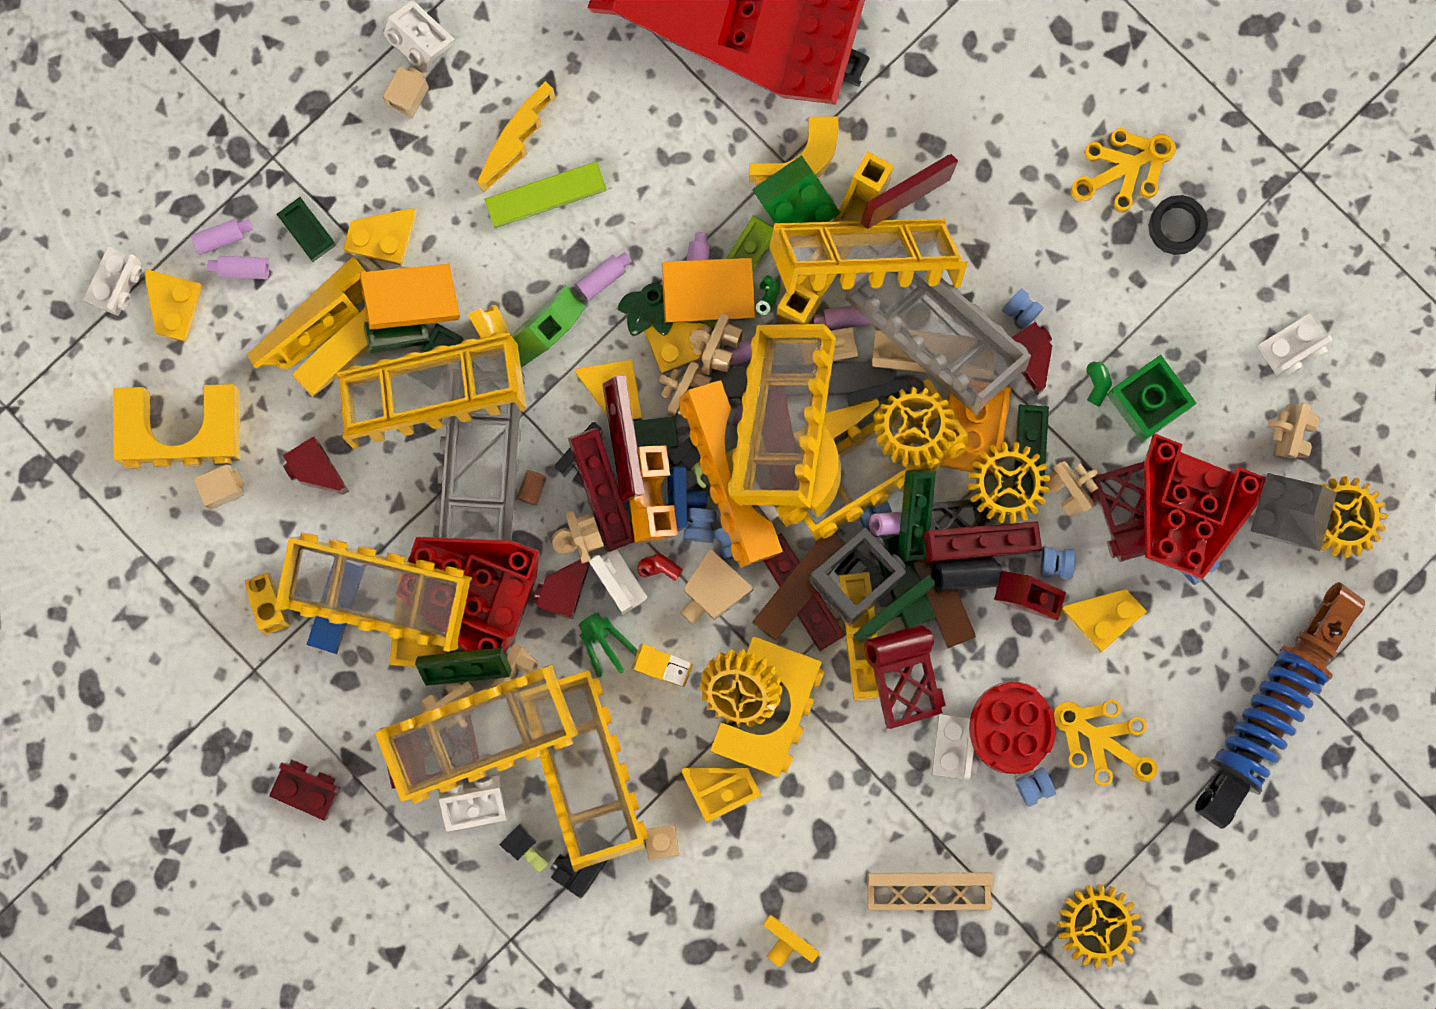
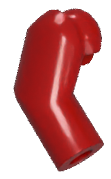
M662 554L645 557L639 561L637 566V572L643 578L663 573L673 581H676L684 570Z

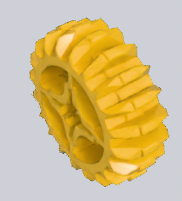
M913 386L911 394L906 395L905 391L901 389L899 391L900 398L897 399L890 395L888 398L890 405L882 404L880 409L883 414H877L875 417L879 425L874 427L875 434L879 435L876 438L877 444L884 446L882 448L883 454L885 456L892 454L891 460L894 463H897L902 458V464L905 468L909 466L911 461H914L915 467L918 469L921 467L920 461L926 460L928 466H931L933 464V456L942 460L943 453L941 450L950 452L952 447L949 441L956 440V433L953 431L958 428L957 421L953 420L955 417L954 410L948 409L949 402L946 399L940 401V394L938 392L929 397V390L926 387L922 390L921 394H917V389ZM912 409H923L921 412L911 411ZM900 416L903 425L898 429V434L893 437L891 429L895 420ZM939 419L941 422L940 430L936 437L932 439L929 429L934 426L933 422ZM911 443H918L921 446L911 447L908 445H910Z
M1002 442L1000 446L1001 452L998 453L997 448L991 445L989 447L991 457L983 451L979 454L980 459L984 462L983 464L973 461L972 466L979 470V472L968 473V478L976 480V483L969 484L967 489L970 491L977 490L978 494L973 495L970 500L971 502H976L979 499L982 500L983 503L977 508L979 512L983 511L986 507L990 509L986 516L987 519H992L996 512L999 513L998 523L1002 524L1005 516L1009 515L1010 523L1015 524L1017 513L1025 521L1028 519L1026 509L1032 514H1036L1038 509L1033 503L1036 502L1043 505L1046 502L1038 494L1049 493L1050 489L1041 486V482L1049 481L1050 476H1040L1039 472L1045 470L1047 466L1046 464H1041L1036 467L1034 462L1039 460V454H1035L1031 459L1027 457L1031 449L1030 447L1026 446L1022 453H1019V443L1015 442L1012 450L1008 451L1007 443ZM1008 458L1017 460L1022 465L1014 471H1007L995 461ZM988 468L997 483L996 488L989 495H987L984 487V476ZM1028 471L1033 481V488L1029 498L1021 487V478ZM1019 472V476L1015 478L1016 482L1013 483V485H1016L1015 489L1013 490L1009 487L998 494L997 491L1004 482L1001 481V478L1004 476L1008 479ZM1007 494L1011 495L1015 500L1017 499L1022 505L1007 508L994 502L1002 495Z
M1342 476L1339 483L1335 478L1329 479L1328 486L1321 483L1320 485L1337 494H1348L1353 496V498L1346 505H1342L1337 501L1334 503L1330 515L1332 524L1329 530L1326 529L1320 550L1326 551L1331 546V556H1337L1341 550L1343 558H1349L1352 552L1355 556L1362 555V548L1367 551L1372 550L1373 544L1371 541L1377 543L1381 540L1377 532L1386 530V526L1379 523V521L1388 518L1386 513H1379V509L1385 506V502L1376 503L1374 500L1380 493L1375 491L1369 494L1368 491L1371 487L1369 483H1365L1360 488V479L1357 477L1351 483H1349L1347 476ZM1362 504L1367 513V526L1365 525L1366 521L1359 514ZM1349 510L1350 517L1348 518H1351V521L1341 525L1343 522L1341 517L1343 516H1340V513ZM1345 529L1352 532L1358 531L1362 534L1355 541H1345L1337 538Z
M732 648L726 654L720 652L716 658H712L708 662L701 675L702 681L699 690L703 692L702 701L708 702L707 710H715L716 718L721 716L726 718V724L735 721L738 728L744 722L750 728L755 722L762 724L766 718H770L774 714L781 701L782 686L779 685L781 676L774 674L776 671L775 666L766 665L767 657L762 660L757 659L756 651L751 655H747L744 648L738 654Z
M1097 884L1095 894L1092 887L1086 885V896H1083L1079 890H1075L1073 893L1078 901L1075 903L1073 900L1066 898L1065 903L1071 907L1070 911L1065 909L1059 910V914L1067 916L1066 922L1057 921V926L1066 927L1067 932L1059 933L1058 938H1069L1070 940L1064 944L1063 949L1068 951L1075 948L1071 956L1074 960L1079 959L1083 954L1082 965L1088 966L1091 959L1094 958L1093 964L1097 969L1101 968L1102 959H1104L1107 967H1113V956L1120 963L1124 962V957L1120 952L1124 950L1126 953L1132 954L1133 949L1127 945L1128 942L1139 943V939L1131 936L1132 931H1141V926L1132 925L1131 921L1139 919L1140 915L1139 913L1129 914L1128 912L1134 908V902H1128L1123 905L1122 903L1127 895L1121 892L1114 898L1116 888L1113 886L1109 887L1106 894H1104L1103 884ZM1097 900L1111 903L1119 911L1120 916L1105 917L1101 908L1098 907ZM1088 904V920L1084 924L1075 927L1077 914L1082 907ZM1097 917H1100L1099 921L1110 923L1101 929V936L1098 935V931L1089 930V928L1096 924ZM1123 925L1119 941L1110 948V932ZM1092 935L1100 946L1101 952L1089 951L1079 942L1077 937Z

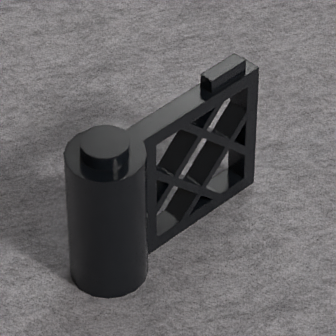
M981 499L976 502L959 500L933 503L932 511L940 510L950 519L942 528L934 522L932 514L930 530L948 529L953 521L962 528L986 526L985 523L990 522L986 518L988 509L986 507L981 512L977 510L978 506L981 505ZM973 507L975 521L972 525H969L958 514L962 508ZM993 557L933 562L931 577L935 581L934 589L938 593L991 588L998 585L1002 566Z

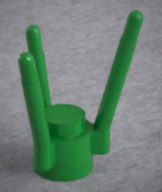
M598 612L579 623L578 626L582 631L579 636L585 644L597 677H601L602 672L591 641L593 644L600 643L612 664L622 674L624 668L605 640L609 635L607 630L635 656L638 651L636 647L611 624L607 617L602 619Z

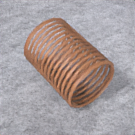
M526 470L525 478H523L522 486H520L521 488L516 498L523 502L537 505L539 495L542 493L541 489H543L547 477L540 473Z

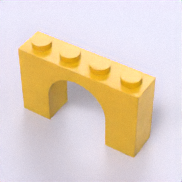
M234 384L203 385L204 419L202 427L192 440L177 446L161 444L153 435L150 425V392L144 387L113 388V460L123 464V468L126 469L141 468V463H153V467L167 468L171 467V462H183V466L197 467L202 465L201 461H213V465L224 466L226 464L231 465L232 460H240L239 388Z
M753 636L746 654L751 655L756 651L757 659L762 660L767 657L766 665L775 666L776 671L774 674L781 676L780 683L784 686L790 698L789 716L778 730L766 735L751 734L721 722L710 752L779 778L781 772L787 774L793 759V756L788 755L792 743L796 745L799 743L804 729L798 726L802 714L809 715L814 699L810 698L809 695L813 686L819 688L825 670L820 669L822 662Z

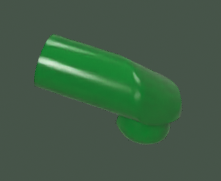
M766 275L759 284L760 289L766 292L756 305V310L761 315L768 314L776 305L780 290L778 279L774 280L770 275Z
M1093 361L1086 368L1087 375H1090L1094 385L1087 401L1100 407L1112 386V379L1108 368L1102 362Z

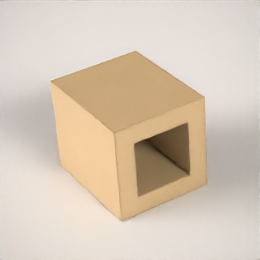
M399 66L383 95L386 105L413 118L429 89L426 79H424L425 75L412 67L406 70Z
M227 464L193 479L204 506L210 510L244 496L241 487L245 486L239 470H233Z
M675 825L646 829L649 837L645 839L648 860L680 855Z

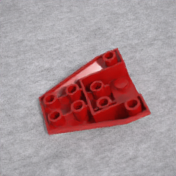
M1153 434L1144 461L1145 558L1202 580L1257 507L1266 477L1241 467L1231 471L1222 469L1182 453L1183 444L1158 434Z
M416 537L407 562L416 564V560L435 563V569L445 571L446 567H454L464 570L463 575L472 577L459 632L458 646L464 651L502 648L506 654L517 634L537 578L540 551L512 540ZM403 573L396 594L411 606L417 576ZM427 579L420 614L438 630L447 632L457 586Z

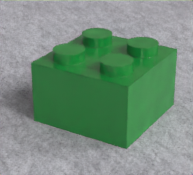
M802 155L752 189L774 223L829 222L841 214Z
M1161 354L1116 385L1107 394L1142 443L1197 404Z

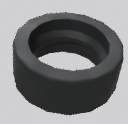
M1184 195L1170 196L1162 200L1152 212L1148 224L1149 235L1153 243L1163 252L1172 255L1186 254L1194 250L1205 237L1208 228L1207 214L1203 206L1194 198ZM1173 208H1181L1188 211L1195 220L1196 228L1194 234L1184 242L1169 240L1161 230L1162 216Z

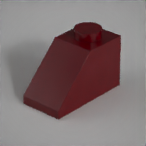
M1033 322L1011 338L1015 342L1021 343L1031 355L1026 371L1021 374L1036 395H1039L1046 387L1053 345L1050 343L1052 337L1044 326L1039 327L1036 322Z
M315 437L310 438L283 455L287 462L283 465V468L292 481L297 479L303 485L340 494L349 492L325 450Z
M581 559L545 577L543 584L538 583L533 598L534 601H537L536 607L549 613L573 619L590 567L589 561L582 564Z
M1002 571L994 600L1018 610L1058 621L1066 592L1030 575Z

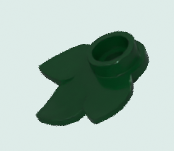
M651 283L646 285L641 291L630 292L621 299L618 305V311L628 314L627 326L631 336H636L651 326L660 334L666 336L672 328L673 322L665 323L663 285ZM651 294H659V297L656 300H649V296Z

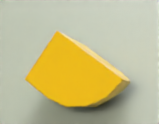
M491 305L484 312L480 308L468 314L481 339L490 337V335L497 332L509 333L506 322L496 305ZM503 352L490 355L492 361L499 357Z

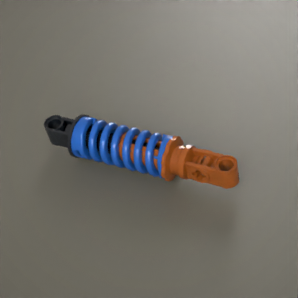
M1335 583L1326 592L1321 605L1310 619L1304 632H1299L1296 637L1298 641L1295 643V646L1293 648L1285 645L1281 647L1276 662L1267 673L1270 681L1265 680L1260 683L1259 690L1261 694L1253 695L1250 700L1253 708H1246L1242 712L1245 722H1237L1233 727L1237 736H1228L1226 738L1225 745L1229 751L1221 748L1214 759L1210 760L1209 765L1216 773L1205 791L1196 801L1195 812L1218 828L1223 829L1233 821L1238 808L1248 792L1257 795L1261 794L1262 785L1265 782L1264 778L1270 776V770L1261 765L1262 760L1266 759L1273 764L1279 761V757L1269 751L1272 744L1281 750H1285L1288 747V743L1282 737L1284 734L1289 736L1296 734V729L1290 724L1293 719L1297 722L1304 721L1305 715L1299 710L1301 706L1307 709L1312 708L1313 701L1308 698L1310 692L1319 695L1322 692V688L1319 685L1324 686L1325 683L1332 679L1333 674L1326 667L1330 660L1336 658V650L1365 607V600L1342 583ZM1256 772V773H1258L1259 775L1263 776L1264 778H1262V777H1260V776L1254 777L1253 775H1254V773Z

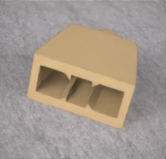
M710 549L683 589L684 593L692 600L680 613L692 624L704 612L713 620H716L753 591V587Z

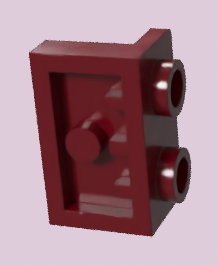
M292 759L289 764L281 762L279 766L281 770L269 797L326 821L341 789L340 786L334 784L336 778L319 772L317 776L306 772L308 766Z

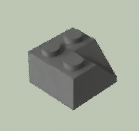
M1267 473L1250 531L1265 538L1320 551L1337 493L1322 485Z

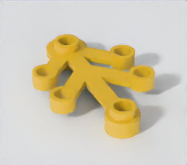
M1123 128L1115 129L1110 137L1111 144L1116 148L1129 145L1143 150V152L1135 156L1102 147L1098 142L1089 143L1084 151L1087 160L1095 162L1101 159L1118 165L1092 179L1086 176L1077 178L1071 186L1072 197L1078 202H1087L1092 199L1096 190L1124 176L1120 194L1116 196L1113 206L1120 213L1127 212L1133 203L1131 196L1139 168L1151 161L1147 180L1142 182L1139 192L1145 199L1153 198L1159 189L1157 182L1162 165L1169 162L1176 152V145L1168 135L1157 134L1148 139L1130 134ZM1122 134L1125 137V141H1116L1115 135ZM1158 145L1163 146L1165 153L1158 154L1155 147ZM1089 148H1097L1099 155L1092 156L1089 153ZM1147 184L1153 186L1154 192H1145L1144 186ZM1081 186L1085 187L1088 191V194L1084 196L1080 195L1077 191V188ZM1118 199H1126L1128 206L1121 207L1118 204Z
M1110 699L1101 705L1081 708L1074 702H1063L1055 708L1054 718L1057 728L1066 734L1069 749L1068 763L1072 768L1079 769L1087 763V755L1080 749L1079 731L1089 739L1095 769L1093 779L1097 785L1107 786L1113 780V774L1107 768L1104 749L1132 767V774L1137 780L1150 781L1156 776L1158 767L1152 758L1138 757L1110 738L1130 733L1132 735L1143 734L1147 728L1146 721L1143 718L1133 717L1128 722L1095 728L1085 720L1103 715L1107 718L1117 717L1121 712V705L1118 701ZM1108 703H1113L1116 706L1115 714L1107 713L1106 706ZM1066 711H1071L1074 714V720L1071 723L1064 720L1063 715ZM1135 720L1140 721L1142 724V729L1139 732H1135L1132 729L1131 725ZM1076 753L1080 754L1083 758L1080 765H1075L1072 761V757ZM1143 763H1147L1151 767V771L1147 775H1144L1140 770ZM1100 771H1105L1108 774V780L1105 783L1098 780V773Z

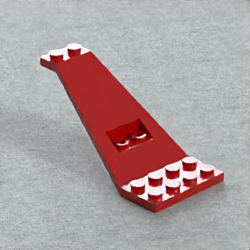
M590 0L588 9L593 13L618 15L782 98L836 105L865 0Z

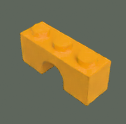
M638 447L645 494L629 500L635 543L663 541L678 535L674 505L666 506L661 496L662 481L665 477L670 476L667 447Z

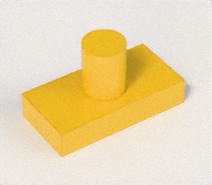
M771 914L764 921L763 926L779 937V940L766 957L780 968L794 949L812 963L820 954L818 950Z

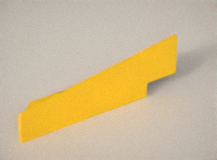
M355 257L350 258L247 354L255 368H260L261 365H276L280 369H291L360 313L355 305L364 300L360 272L366 271Z

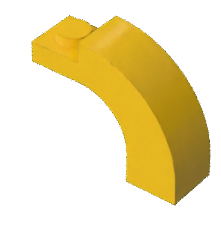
M838 116L808 117V142L799 156H803L817 178H820L827 170L834 157L838 140ZM794 160L786 163H749V183L755 182V185L758 186Z
M824 424L810 507L817 517L822 515L833 502L841 481V462L838 450L831 433ZM805 428L794 435L797 446L801 451L799 439L801 435H804ZM780 505L775 510L781 522L788 527L792 523L797 524L802 521L810 509L802 506Z

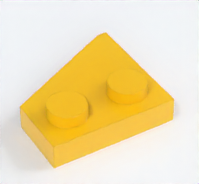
M409 208L351 221L343 250L355 255L402 266L417 213L416 209Z
M146 269L145 279L155 333L186 342L203 286L200 283Z
M632 359L575 369L576 375L606 416L607 411L602 384L615 376L625 375L633 421L642 420Z
M748 768L681 769L706 823L761 796Z

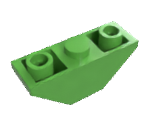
M567 285L560 289L512 334V337L518 344L521 368L554 345L571 329L585 310V305Z

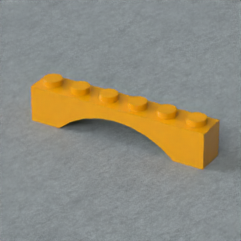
M721 380L689 389L679 397L680 411L689 423L690 439L699 451L701 457L700 467L702 472L708 476L711 485L710 495L713 502L718 504L721 513V526L729 535L732 543L730 548L734 560L738 561L740 568L782 553L783 551L773 523L761 516L751 505L740 506L729 496L728 481L732 475L726 458L725 432L731 407Z

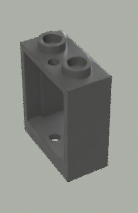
M866 528L862 529L810 575L809 583L849 626L903 581L906 575L904 562L896 554L890 555L883 547L885 543L882 538L873 535ZM864 543L892 575L858 605H855L827 574Z

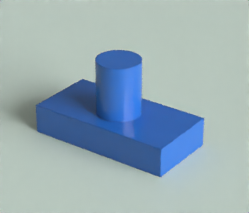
M674 467L669 470L670 476H667L668 506L674 505L677 531H681L687 528V508L705 509L707 506L706 491L687 490L686 467Z

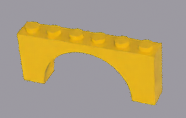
M867 151L852 177L848 191L839 208L841 214L836 216L832 222L861 221L867 202L887 190L894 165ZM853 247L836 248L841 260L847 259ZM817 249L810 261L828 260L824 249ZM828 274L825 287L820 291L813 289L811 284L812 275H800L797 278L794 294H788L786 291L779 303L776 322L782 325L809 324L838 274Z

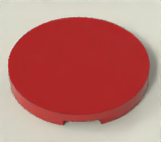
M1022 682L996 684L987 689L978 698L971 712L969 733L972 746L981 761L997 772L1005 774L1029 772L1053 748L1056 737L1053 709L1049 707L1047 701L1037 689L1029 684Z

